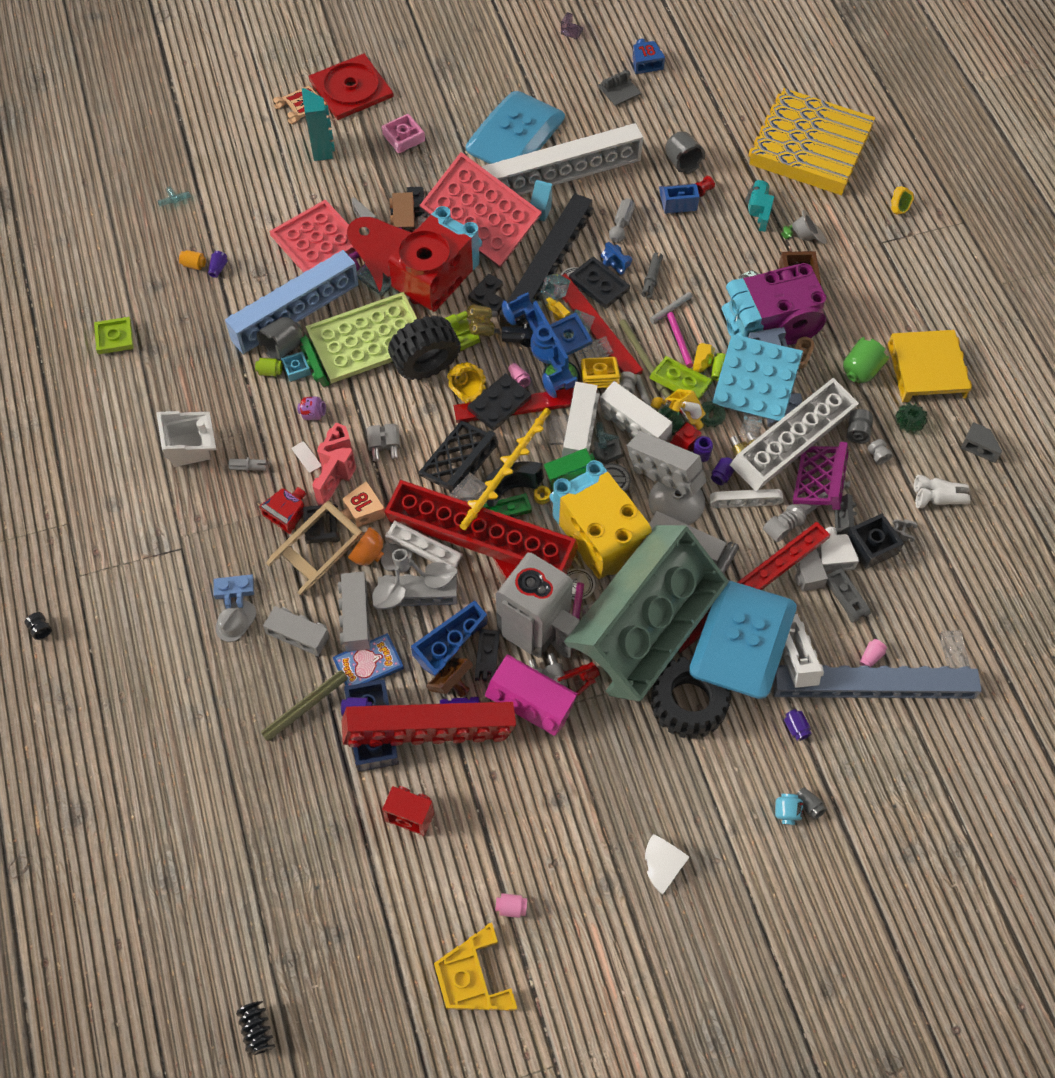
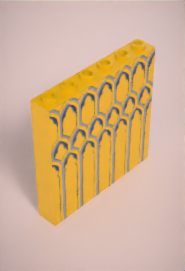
M783 88L781 94L778 93L776 97V104H773L771 107L770 115H767L765 119V126L762 125L760 129V136H757L753 146L755 147H751L749 151V165L842 196L870 134L875 117Z

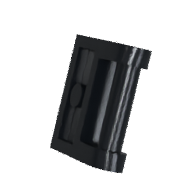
M322 505L303 507L304 523ZM327 511L326 513L329 514L330 533H325L323 515L305 532L306 544L329 541L332 543L339 542L340 534L338 533L337 518Z

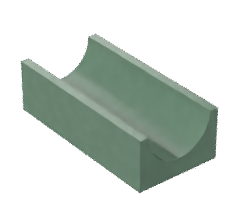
M655 525L652 532L639 545L571 634L565 639L564 643L568 647L588 655L609 674L612 679V683L606 689L609 696L640 702L729 581L687 525Z

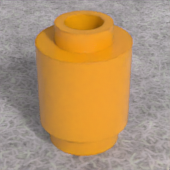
M185 250L181 251L179 255V263L183 267L201 270L206 265V257H204L203 253Z

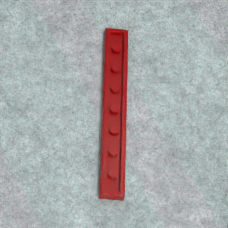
M565 273L551 280V285L573 313H577L585 328L608 357L617 358L619 371L621 373L632 372L635 375L642 374L643 369L567 274Z
M574 388L556 390V398L551 397L547 392L534 393L532 398L513 415L540 412L545 408L554 410L571 407ZM470 403L453 405L456 423H459L461 420L464 422L479 420L468 410L467 406Z

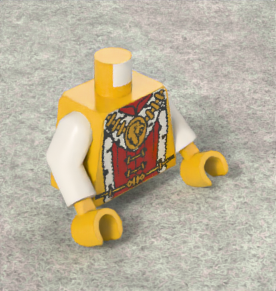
M677 389L665 400L661 397L652 399L650 406L656 409H660L661 405H664L665 408H670L682 424L688 422L697 430L704 426L700 419L705 416V411L694 391Z

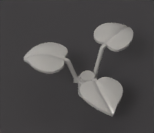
M386 542L382 551L384 554L381 557V564L385 570L396 572V582L394 584L387 581L376 586L372 595L373 606L377 609H390L399 605L404 600L406 591L403 587L398 586L400 583L399 572L409 570L410 566H413L421 576L425 577L424 583L431 589H440L447 586L455 578L458 570L449 564L434 562L428 564L425 572H423L414 563V560H411L412 552L397 544Z

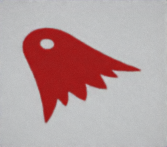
M359 217L349 224L347 237L368 267L380 292L383 273L390 277L388 267L390 255L399 248L403 238L412 232L397 228L373 217ZM366 227L369 229V234L361 235L359 229Z

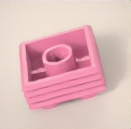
M406 114L381 126L383 130L382 135L397 153L405 152L407 149L425 141V132L410 114Z

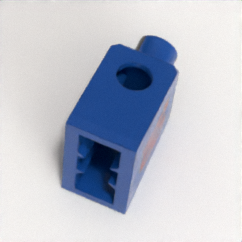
M643 38L637 40L636 44L633 45L632 55L635 74L664 70L665 56L656 42H646Z

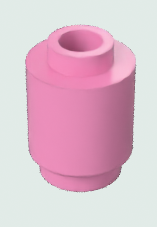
M501 893V898H496L495 911H500L499 916L515 918L526 916L527 898H522V895Z

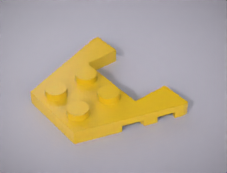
M492 923L487 924L481 931L469 937L463 944L457 946L434 963L446 1009L517 1010L512 988L495 994H488L476 950L498 944Z

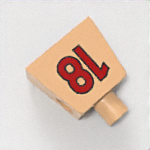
M367 481L342 499L345 509L341 512L349 520L352 519L357 527L386 517L383 505Z

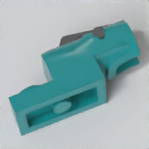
M756 180L751 186L745 202L748 204L749 214L758 217L759 231L765 232L774 196L769 195L770 185L767 182Z

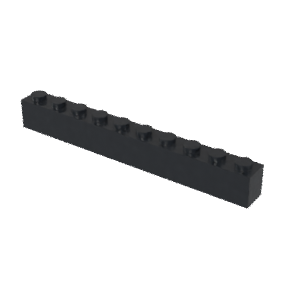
M576 193L573 194L507 303L516 300L518 296L527 292L529 293L532 305L533 302L541 300L543 291L549 287L550 279L556 275L559 264H563L565 254L570 252L572 243L578 239L581 228L584 229L587 218L592 216L594 211L592 199ZM502 310L499 314L500 325L522 327L527 323L524 315L515 318L516 325H511L504 317Z

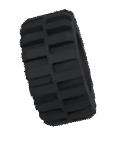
M432 315L431 317L425 316L422 319L418 318L412 323H407L404 328H400L389 342L388 353L402 377L409 380H421L422 378L436 375L448 368L447 366L451 365L454 359H457L459 356L461 343L447 319Z
M690 656L689 660H686L685 657H680L678 662H675V660L670 661L654 682L651 693V707L654 708L653 714L655 718H660L659 724L662 727L667 726L668 732L671 734L677 732L681 738L690 735L691 739H697L698 734L705 737L709 735L710 731L714 732L717 730L719 724H722L730 706L731 692H729V689L694 678L689 671L693 656ZM682 684L696 685L707 694L710 701L709 705L700 711L684 710L673 700L672 690Z

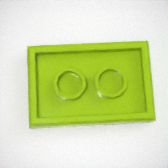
M665 356L649 378L674 392L677 389L692 390L695 392L698 400L701 399L713 381L711 378L691 368H687V366L668 356Z

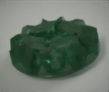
M712 401L702 403L701 406L705 411V416L700 419L707 428L709 426H714L715 428L719 424L722 425L726 417L725 409L712 403ZM713 410V417L710 419L709 414Z

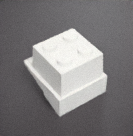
M156 412L162 451L166 459L171 461L173 467L211 459L209 450L217 449L210 412Z

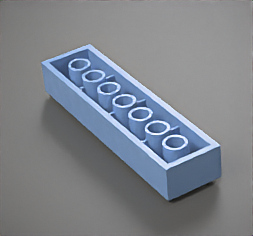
M342 250L310 270L305 271L300 276L291 279L283 286L276 288L271 293L259 298L254 303L245 306L237 313L230 315L225 319L231 341L242 354H245L259 345L256 333L261 328L282 317H288L298 322L359 285L355 262Z

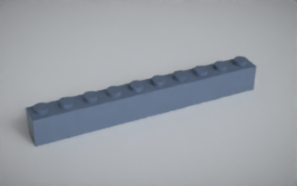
M780 665L773 681L774 697L976 699L982 692L978 669H971L968 666L960 668H950L949 666L930 668L929 666L910 668L909 666H901L899 668H890V666L850 668L847 665L839 667L822 665L824 674L821 676L819 685L795 688L787 666Z

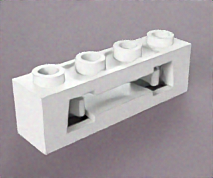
M795 614L782 656L795 688L816 686L820 684L821 676L824 674L823 666L817 660L816 650H813L811 646L810 636L806 635L804 623L800 621L798 614Z

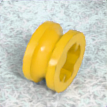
M539 486L535 489V502L540 505L547 504L550 501V489L547 486ZM541 493H545L544 498L540 497Z

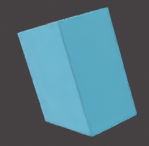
M303 352L281 358L290 382L311 375Z

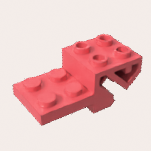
M335 423L333 428L328 430L326 439L318 446L317 452L322 473L313 482L318 505H324L329 501L341 480L349 481L356 470L347 428L339 423Z

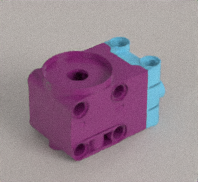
M797 264L763 274L735 279L726 285L731 299L721 309L727 321V330L730 336L734 334L748 338L749 333L784 327L786 331V344L793 345L801 337L812 338L822 330L826 323V316L823 312L826 295L809 264Z

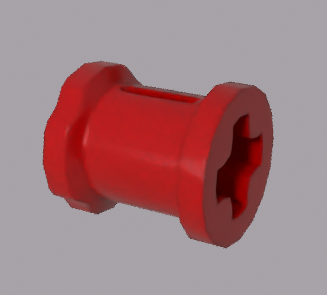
M708 175L701 182L695 183L697 184L699 197L704 196L708 190L715 188L713 178Z

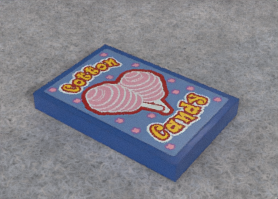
M388 633L370 640V649L345 651L333 657L338 671L342 670L348 677L344 682L345 686L377 681L404 669Z

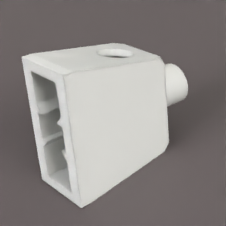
M835 527L826 528L825 530L830 533V538L817 547L825 572H833L840 568L844 571L855 570L859 559L849 536L846 534L837 535Z

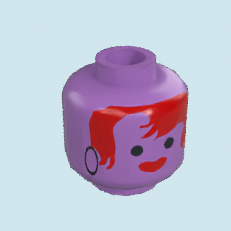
M318 396L304 397L301 403L298 404L297 410L304 420H320L326 413V404Z

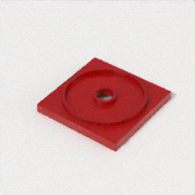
M365 53L308 76L309 81L327 103L328 108L337 120L394 97L393 91ZM348 82H355L352 86L346 85Z

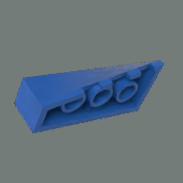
M474 600L411 645L412 656L425 671L436 677L465 641L487 625V614Z

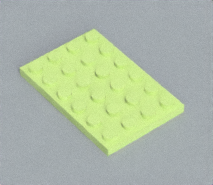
M404 292L305 327L327 377L332 384L393 362L388 353L389 342L400 328H404L407 323L414 322L417 317Z

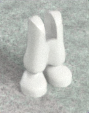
M917 475L914 480V491L918 492L915 500L917 508L923 509L929 501H932L934 505L970 504V495L965 494L970 490L969 485L953 483L939 478L930 480L924 475Z

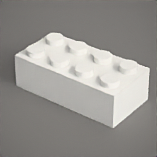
M615 381L600 396L602 416L616 423L620 430H626L632 438L642 431L666 442L672 439V422Z
M575 382L562 457L584 448L589 453L600 393H596L597 385Z

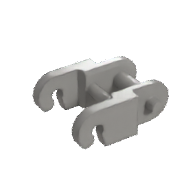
M899 519L893 520L894 530L900 539L904 541L910 539L911 542H914L915 537L906 534L905 528H910L911 525H913V528H917L918 524L906 519L903 521ZM899 526H900V527H903V528H902V531H899V530H898V527H899Z

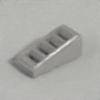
M356 198L351 199L353 211L358 218H376V215ZM364 227L366 232L369 234V229Z

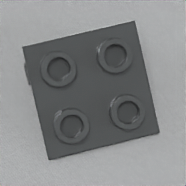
M623 70L619 74L616 73L607 79H603L601 84L598 85L615 106L641 94L638 88L630 81L629 77L631 74L629 70Z

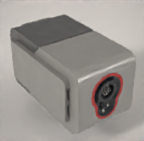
M527 553L496 593L497 630L500 631L504 638L538 658H541L550 645L555 647L556 651L563 657L570 658L576 649L568 647L564 641L580 622L579 619L570 614L573 588L572 579L538 556Z

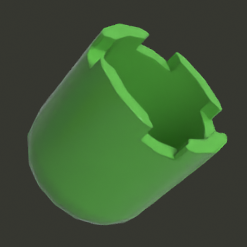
M865 337L859 339L843 362V369L847 378L858 383H867L872 380L889 360V356H886L884 353L886 349L874 339L870 341L865 340Z

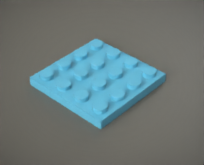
M732 334L712 405L780 421L786 414L803 351Z

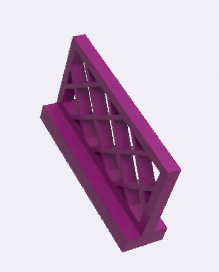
M840 442L839 446H811L801 455L793 504L832 505V510H840L849 457L847 442ZM816 453V455L811 458H809L806 454ZM828 453H835L831 458L825 456ZM822 458L824 462L817 465L815 461ZM808 465H812L814 468L807 472L804 469ZM830 465L832 467L831 470L828 472L823 470L824 467ZM819 471L822 475L815 479L812 475ZM807 478H809L812 481L807 485H804L802 483V481ZM826 478L831 481L825 486L820 483ZM817 485L820 489L813 493L810 488ZM804 492L809 494L806 498H798ZM825 492L828 498H819L818 496Z

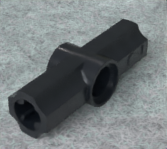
M524 324L522 327L503 326L502 342L521 343L524 347H531L533 331L529 324Z

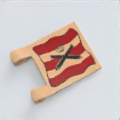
M310 86L304 87L307 90L317 94ZM302 89L284 97H275L273 99L276 103L274 104L276 109L279 110L287 104L294 111L287 114L290 118L288 119L290 124H295L300 118L305 116Z

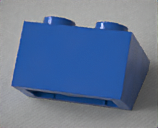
M697 184L659 186L664 214L697 211L699 203Z

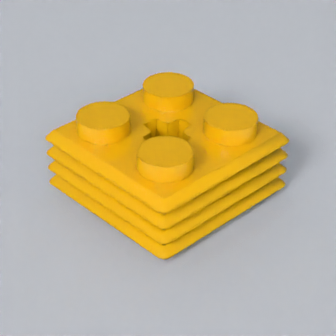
M616 357L581 359L583 383L597 385V388L606 389L614 381L618 384L620 383Z

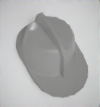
M803 210L802 216L792 224L797 236L806 241L816 238L820 243L826 244V238L822 231L812 221L807 211Z
M243 600L242 608H239L237 603L234 602L231 608L223 610L219 614L216 623L218 637L226 642L240 639L256 617L254 605Z

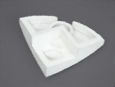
M653 834L645 852V860L649 869L647 874L653 886L663 895L688 861L689 856L669 842Z

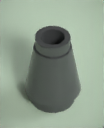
M806 787L797 792L796 795L803 801V808L809 817L818 819L826 812L825 802L807 790Z

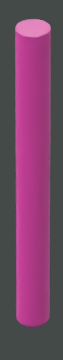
M669 312L667 317L687 368H691L693 362L673 312Z

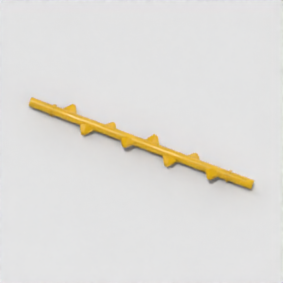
M545 408L541 415L535 419V423L527 434L516 440L519 445L510 456H502L500 458L504 465L493 480L485 482L487 488L480 498L468 501V505L472 509L468 511L467 516L461 522V529L466 530L473 519L478 516V512L487 500L498 498L494 490L506 475L513 473V470L510 468L518 457L529 455L530 451L526 449V446L536 433L544 430L542 427L544 421L551 413L548 408Z

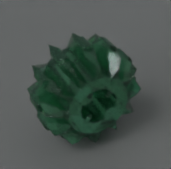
M908 402L906 406L902 405L895 415L896 424L900 425V430L905 429L906 434L909 431H912L913 434L917 430L921 431L928 421L927 412L923 411V406L917 407V403L911 405Z
M667 404L660 408L658 412L672 422L673 436L686 423L680 412L670 409V404Z

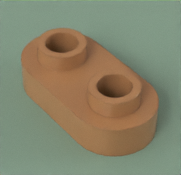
M801 337L794 348L803 351L799 369L807 366L814 349V341L812 339Z

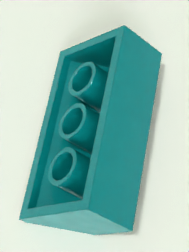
M301 88L314 161L333 159L332 152H335L334 141H330L334 139L332 130L328 129L332 128L330 117H326L329 115L328 105H324V99L306 88Z

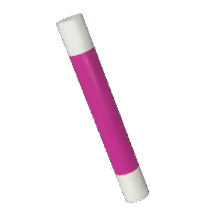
M578 574L572 612V615L577 619L580 618L585 574Z

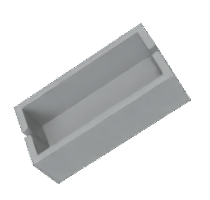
M642 431L626 445L633 470L637 474L645 475L653 481L661 482L667 487H672L692 497L707 482L704 470H702L703 466L700 455Z

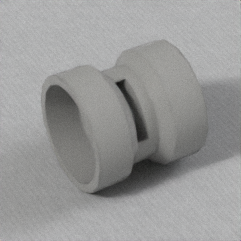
M622 372L619 384L634 394L637 376L632 372Z
M884 439L872 442L867 448L870 454L874 455V461L878 465L889 461L893 457L891 450L886 448L887 444Z

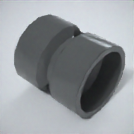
M865 409L851 411L846 436L849 441L859 444L869 442L874 417L870 411Z

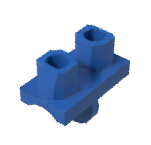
M607 242L605 250L601 254V257L604 259L603 264L606 267L612 266L622 275L625 273L626 268L631 265L632 258L629 255L624 256L619 245Z

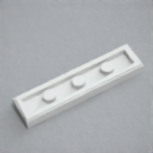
M395 520L385 536V539L432 562L446 563L457 568L463 556L462 553Z

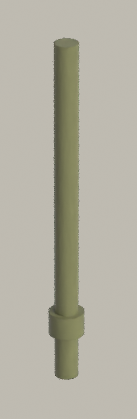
M622 319L619 322L651 374L655 367L627 321ZM655 382L656 388L659 393L663 394L665 399L671 395L667 387Z

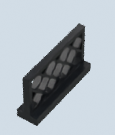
M461 420L418 472L419 476L448 489L450 494L456 497L498 445L496 433L490 430L487 433ZM462 428L469 430L468 434L459 435ZM473 437H484L481 441L473 442ZM471 438V443L461 445L460 440ZM458 441L459 446L448 448L451 442ZM473 448L471 454L463 455L462 450ZM460 451L461 456L450 458L449 453ZM447 454L448 459L437 461L440 455ZM462 461L460 467L452 469L451 463ZM449 464V470L439 471V466ZM436 467L437 469L436 473H426L430 468ZM451 474L448 482L441 480V476Z

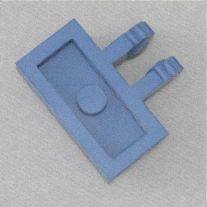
M253 574L213 579L214 598H224L226 609L231 608L232 597H237V606L242 608L243 596L254 595Z

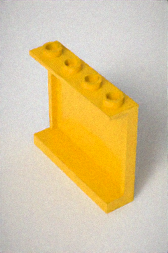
M955 330L892 333L888 347L902 402H910L911 397L916 395L962 393L963 399H966L969 391L972 389V383L968 379V368L964 365V354L960 350V340L956 336Z

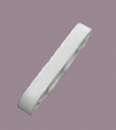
M763 489L757 492L755 490L719 491L710 494V504L714 508L774 506L784 501L783 493L780 489Z

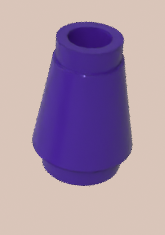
M214 251L211 254L208 275L214 278L218 277L228 262L225 253Z

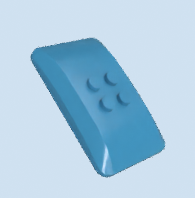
M513 91L491 112L466 144V151L470 155L489 164L538 151L565 119V113L523 92Z
M729 581L711 606L690 664V674L698 680L758 699L766 698L770 693L797 610L796 603L786 597Z

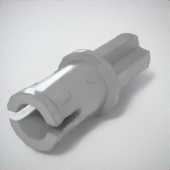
M249 457L247 459H229L228 465L230 470H246L247 472L250 470L266 471L267 467L265 465H267V460L250 459Z

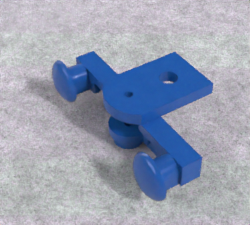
M528 292L518 296L516 300L509 303L503 301L502 311L506 320L511 325H516L515 318L524 315L533 331L531 337V351L533 355L543 363L552 364L556 371L549 376L546 373L542 376L546 392L551 397L556 398V390L563 387L568 390L574 387L577 377H573L569 370L568 355L593 344V340L577 313L549 324L537 301L533 302V305L530 302ZM570 332L574 336L567 339L564 337V334Z

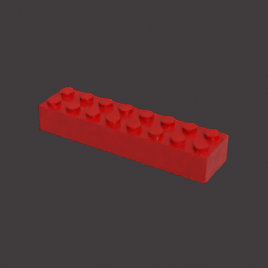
M482 702L346 707L341 720L343 745H348L349 747H359L361 744H370V746L376 747L381 746L383 743L399 746L410 742L413 745H420L424 742L442 744L445 741L463 743L465 740H473V742L479 743L489 739L501 742L508 738L516 726L514 703Z

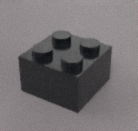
M883 513L851 527L847 534L857 557L865 569L898 555L904 545Z

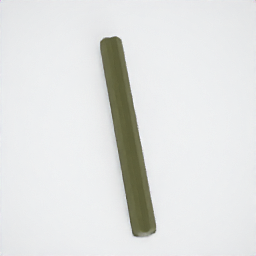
M342 670L338 671L262 730V736L267 741L271 740L348 679L347 675Z

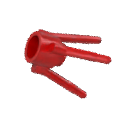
M590 662L564 671L565 675L559 677L557 681L560 682L577 675L580 676L582 681L587 680V683L576 691L578 697L590 685L596 683L595 678L599 676L597 666Z

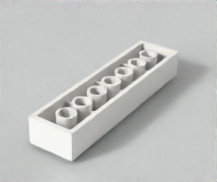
M832 378L739 452L730 466L757 492L847 418L859 403Z

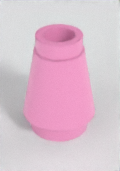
M513 363L508 367L512 379L523 388L530 384V375L520 366Z
M873 639L872 642L868 643L859 663L862 666H870L871 668L886 654V645L877 639Z

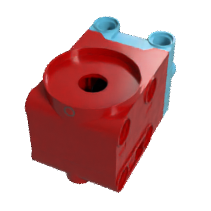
M440 206L436 208L414 232L403 238L399 248L390 255L388 264L391 287L401 293L404 292L413 304H421L433 312L438 310L466 277L479 265V248L483 243L479 238L478 225L474 222H467L463 225L451 218L448 207Z

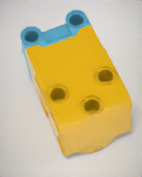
M597 460L590 461L586 466V473L571 481L564 478L555 481L554 490L549 496L553 503V518L567 536L577 540L578 551L584 563L593 571L598 579H602L607 575L617 574L647 535L652 532L650 524L627 494L619 487L603 464Z

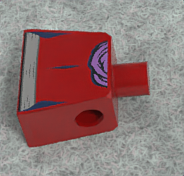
M297 487L293 493H290L285 488L280 489L259 506L262 516L290 534L303 515V507L305 506L302 499L306 496L305 491L300 487Z

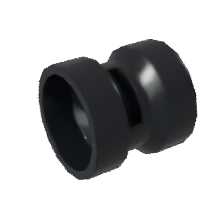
M41 612L29 615L24 621L26 627L31 630V635L35 640L44 639L52 632L51 626L45 622L46 618Z

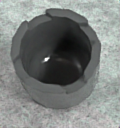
M677 132L667 140L665 152L678 172L689 174L700 167L699 163L702 159H705V150L691 134Z
M282 317L261 328L256 333L257 340L260 346L264 345L268 351L265 354L269 358L279 360L301 344L302 328L298 322L293 321L291 318Z

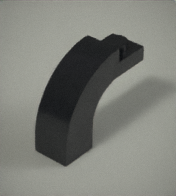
M531 461L515 462L510 468L513 470V473L506 475L494 490L498 498L487 500V506L495 507L501 496L510 489L517 487L537 489L544 479L542 463ZM502 466L491 472L487 476L486 481L493 480Z

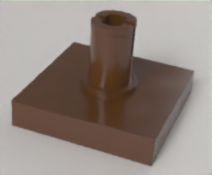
M452 658L437 676L432 678L426 687L430 692L447 694L453 688L459 697L465 696V691L469 692L470 688L465 685L461 678L473 666V663L469 659Z

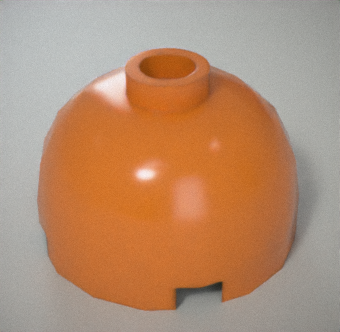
M369 527L348 558L361 566L370 565L374 560L378 563L384 554L381 551L384 546L381 535Z

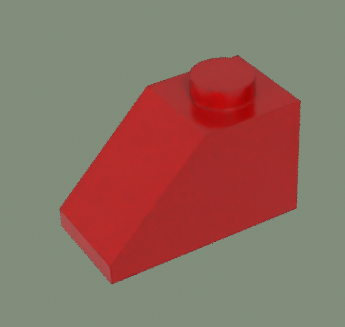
M687 422L674 435L670 443L692 452L695 441L701 437L702 433Z

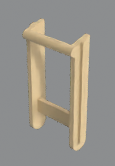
M327 501L270 556L266 564L271 566L281 556L289 561L308 579L297 592L299 595H302L364 533L330 501ZM329 511L354 535L317 571L291 546Z

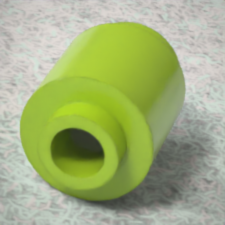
M259 358V361L255 363V371L258 372L259 376L277 377V375L282 374L283 363L276 358Z

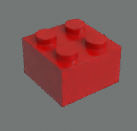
M392 786L382 808L385 821L425 836L434 816L433 802L430 800V797L421 793L418 795L410 793L411 791L403 786L398 788Z

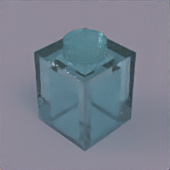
M557 273L546 276L541 293L554 300L565 297L570 280Z

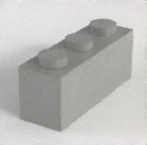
M274 606L263 625L267 635L318 657L330 637L328 629L324 624L319 622L315 624L309 621L307 617L294 615L284 607L280 609Z

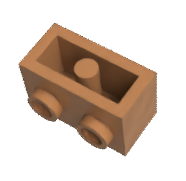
M413 192L392 193V198L389 199L390 208H393V215H390V224L397 228L401 227L403 230H415Z

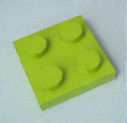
M130 316L94 322L96 351L98 355L134 349Z

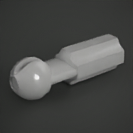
M626 198L621 201L615 216L616 226L609 230V238L615 243L621 242L625 238L623 228L629 225L635 209V203L631 199Z

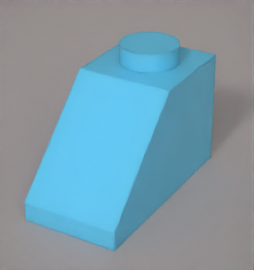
M540 180L535 182L530 204L542 212L538 220L546 221L552 207V184Z

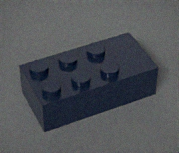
M385 679L344 686L346 700L348 697L368 698V701L372 702V706L390 705ZM383 743L381 746L376 747L370 746V744H361L359 747H353L358 772L399 765L397 747L392 746L391 743Z

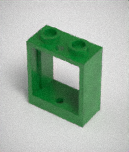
M584 448L544 464L552 489L554 490L555 481L560 478L571 481L586 473L587 464L595 460L593 454H589L587 449Z

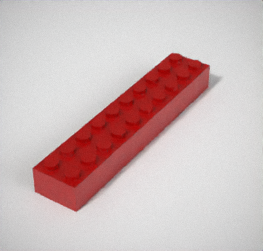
M401 479L384 511L389 522L393 523L395 520L415 531L516 566L527 553H532L567 574L578 550L575 538L483 507L468 528L463 530L460 528V524L467 516L468 511L472 509L468 502Z

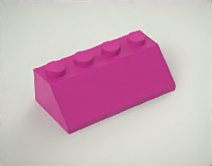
M508 654L492 677L485 693V697L494 702H513L515 714L553 736L564 727L578 693Z

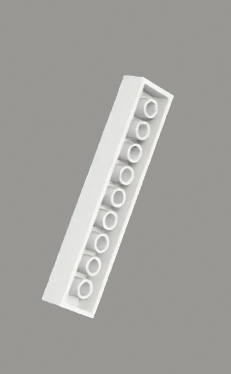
M636 123L488 164L482 166V168L518 195L533 192L536 180L551 183L554 186L641 161L643 136Z

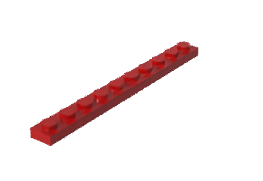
M815 522L737 583L763 590L828 540L830 533L818 522ZM711 607L678 650L679 654L700 638Z

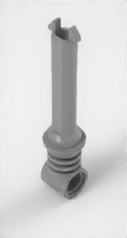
M850 480L847 483L846 481L844 482V488L848 489L850 487ZM823 492L818 497L828 498V495ZM789 505L786 511L778 517H772L764 525L763 530L776 543L780 542L789 531L796 526H802L805 523L806 516L820 505Z

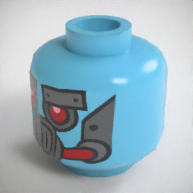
M781 794V797L776 799V818L781 819L782 824L795 825V821H800L803 817V801L795 794Z

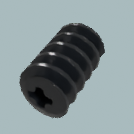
M263 1001L244 1005L236 1012L238 1017H242L238 1021L240 1026H244L241 1029V1034L247 1035L243 1039L244 1044H249L245 1051L246 1053H252L251 1055H258L276 1047L275 1044H268L273 1035L265 1034L271 1029V1026H263V1023L269 1020L268 1017H261V1014L266 1011V1008H259Z

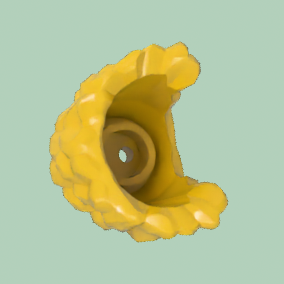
M470 362L457 364L450 369L447 375L449 388L466 404L475 400L485 389L486 376L483 374V370Z

